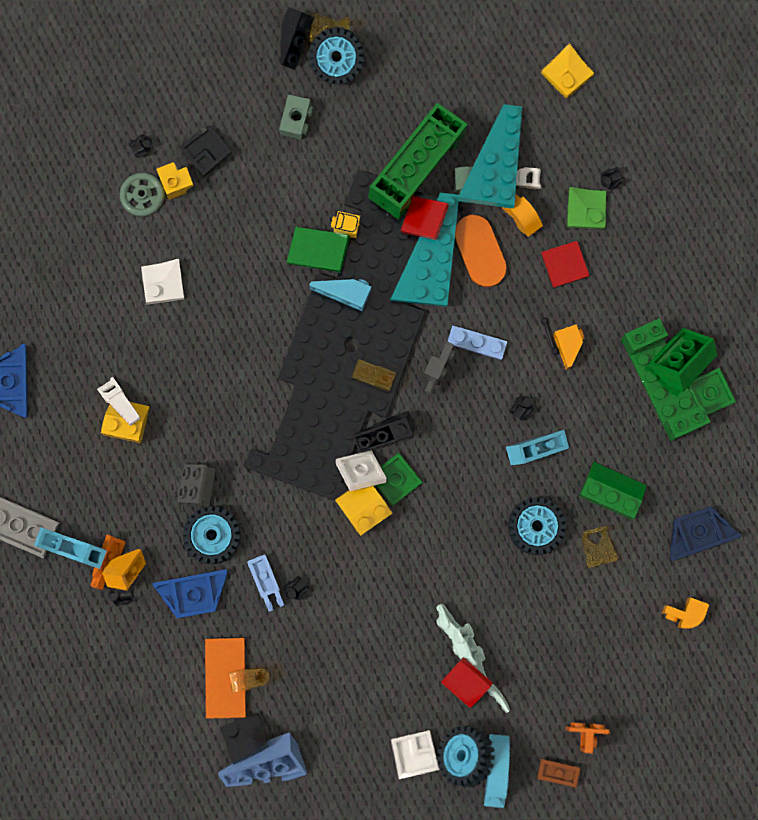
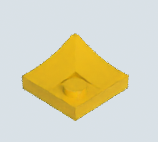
M568 44L541 71L546 79L566 99L594 75V72L583 62L571 44Z

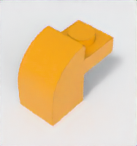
M515 194L514 208L502 207L514 219L519 230L528 237L543 226L537 212L524 197L520 198Z
M687 598L683 611L667 605L664 606L662 614H665L666 619L677 622V619L680 620L678 628H693L704 620L709 604L693 598Z

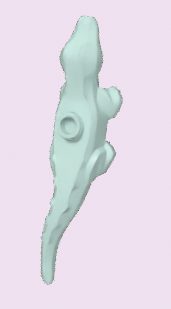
M443 604L437 605L439 612L437 625L452 639L454 653L459 656L460 660L464 657L486 676L482 661L485 660L484 652L480 646L476 645L473 639L474 632L472 627L468 623L461 627ZM492 684L487 692L508 713L510 708L504 696Z

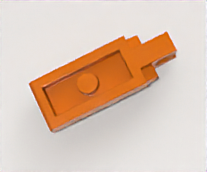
M106 535L102 549L107 551L100 569L94 567L90 586L103 590L105 579L102 572L112 559L121 556L126 543L124 540Z

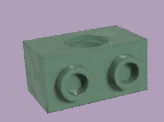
M288 94L279 128L280 135L302 140L303 135H307L309 124H306L307 117L311 118L313 106H310V99ZM295 115H300L302 117L299 121H294L292 119V117Z

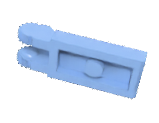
M264 554L247 561L268 611L273 610L272 603L268 598V595L275 593L278 605L280 607L284 606L279 593L280 589L266 555Z

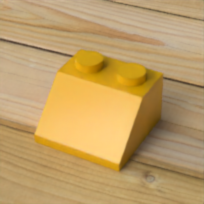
M130 402L140 417L138 421L130 426L129 422L127 423L126 419H123L113 406L109 405L105 413L101 434L141 443L150 406Z
M373 486L354 491L348 490L335 499L360 536L392 514L385 501Z

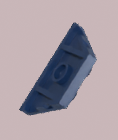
M712 506L684 515L673 521L670 562L742 536Z

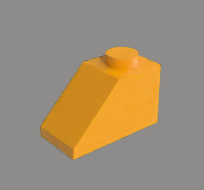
M577 324L555 331L553 334L566 370L571 368L584 339L581 328L578 329Z
M136 549L110 561L102 572L107 587L122 590L129 589L146 564L141 549Z

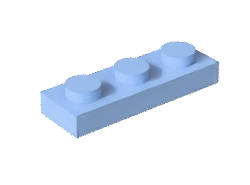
M453 325L448 342L454 344V347L502 360L507 341Z

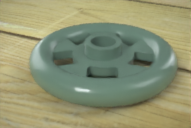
M149 173L131 175L124 181L120 189V201L123 207L135 216H149L155 213L162 206L165 197L162 183L157 177ZM140 180L148 181V186L140 185ZM131 185L136 187L133 190V194L128 192ZM156 188L157 196H152L151 189ZM144 191L145 195L140 197L139 193ZM132 199L138 203L135 207L129 203ZM151 201L152 206L145 209L143 204Z

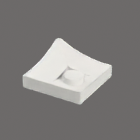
M179 259L141 267L146 305L184 299Z
M430 730L391 739L399 779L439 770Z

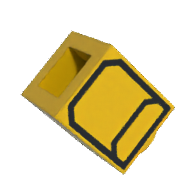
M338 211L337 217L333 216L331 223L334 233L347 234L350 238L356 239L360 216Z

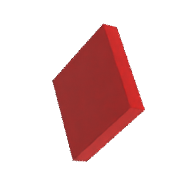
M413 196L401 231L406 234L437 240L449 205L444 202Z
M577 241L541 252L553 288L589 277Z
M464 657L441 681L445 687L470 708L493 684L492 681Z

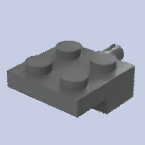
M447 341L440 358L431 356L423 379L428 381L424 392L432 394L438 381L443 382L448 369L445 367L446 363L450 365L454 357L455 351L452 350L454 344Z

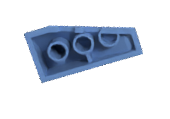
M290 733L272 738L267 741L268 747L237 764L232 763L218 772V776L226 787L250 785L253 779L269 783L270 777L282 776V781H287L306 775L307 771L297 742Z

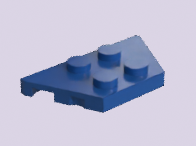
M22 344L19 348L12 352H7L0 357V407L24 418H28L26 344Z
M225 569L155 582L153 587L158 591L176 618L210 613L217 610L228 572Z

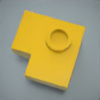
M173 162L157 168L169 200L185 194L189 188L194 186L186 167L177 170Z

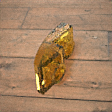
M358 359L351 378L390 391L396 373Z

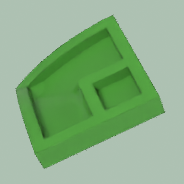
M569 187L567 227L605 229L606 191Z

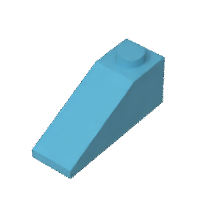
M354 279L315 281L309 285L310 290L360 311H363L371 293L369 283L361 279L358 281Z
M561 430L507 446L506 450L510 464L518 465L568 449L569 445L565 431Z

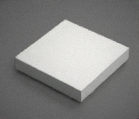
M372 450L336 459V465L350 491L386 483V476Z

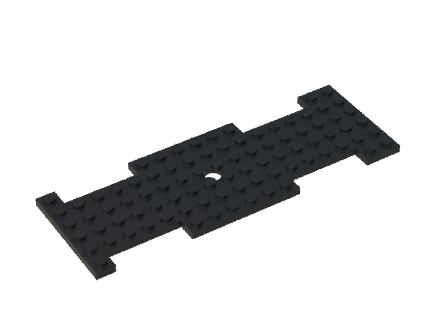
M357 170L345 202V206L362 211L356 239L352 238L342 271L338 273L337 278L334 279L318 273L315 281L351 279L358 281L361 279L369 283L371 293L363 311H360L318 292L311 291L278 379L296 386L269 456L251 449L244 468L334 501L349 490L347 485L342 483L343 477L336 465V459L352 455L355 447L353 435L361 431L367 412L386 418L425 311L408 306L406 302L390 301L419 239V236L406 234L401 231L408 209L400 219H397L368 198L369 189L377 176ZM416 191L413 195L416 197H421L437 201L438 199L433 196L421 193L419 191ZM458 206L456 225L463 211V207ZM349 338L357 339L359 342L358 350L354 352L347 351L344 347L345 341Z

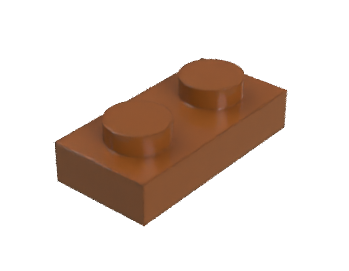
M541 759L537 779L577 787L580 767Z

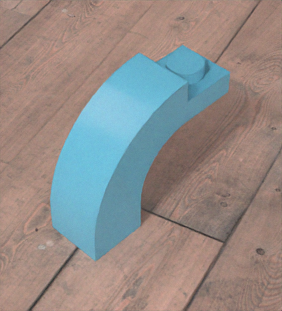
M42 527L34 544L36 547L99 569L107 551Z
M489 734V739L493 743L490 746L494 747L495 750L491 755H495V760L490 762L494 764L493 768H488L491 773L487 776L484 806L504 808L509 772V736Z

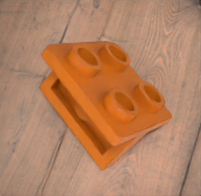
M571 722L570 726L565 727L567 731L581 732L580 751L584 753H593V749H596L597 737H594V733H610V730L605 729V725L590 724V727H585V724Z

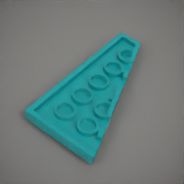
M503 105L457 201L514 208L522 107Z
M439 194L437 201L447 203L449 207L437 240L419 237L390 301L447 307L458 210L457 199L459 195Z

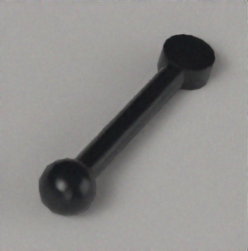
M544 317L541 319V323L545 327L553 355H557L558 352L548 327V319Z

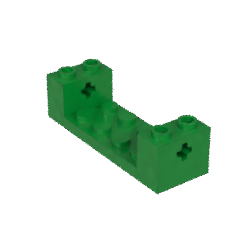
M436 103L371 184L368 198L397 219H400L410 206L411 197L450 148L454 150L465 137L468 124Z
M659 318L624 334L621 341L670 441H674L710 423V420L703 406H696L688 388L682 392L668 386L649 367L650 361L666 346L664 339L668 334Z

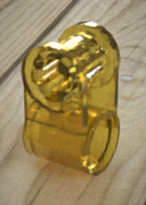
M263 668L229 672L232 692H240L263 686L269 680V674Z

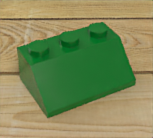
M682 328L650 361L649 367L668 386L684 392L717 357L714 339Z
M593 462L578 497L632 520L635 518L640 507L646 485Z

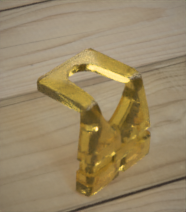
M317 13L312 14L315 18L311 26L313 29H311L310 42L312 43L319 33L329 28L345 26V29L349 30L350 18L345 17L340 21H336L326 16L322 17Z
M608 526L584 531L582 534L584 554L587 558L588 568L600 566L602 563L615 562L618 559L607 533ZM601 531L602 537L598 545L592 543L587 538L590 534Z

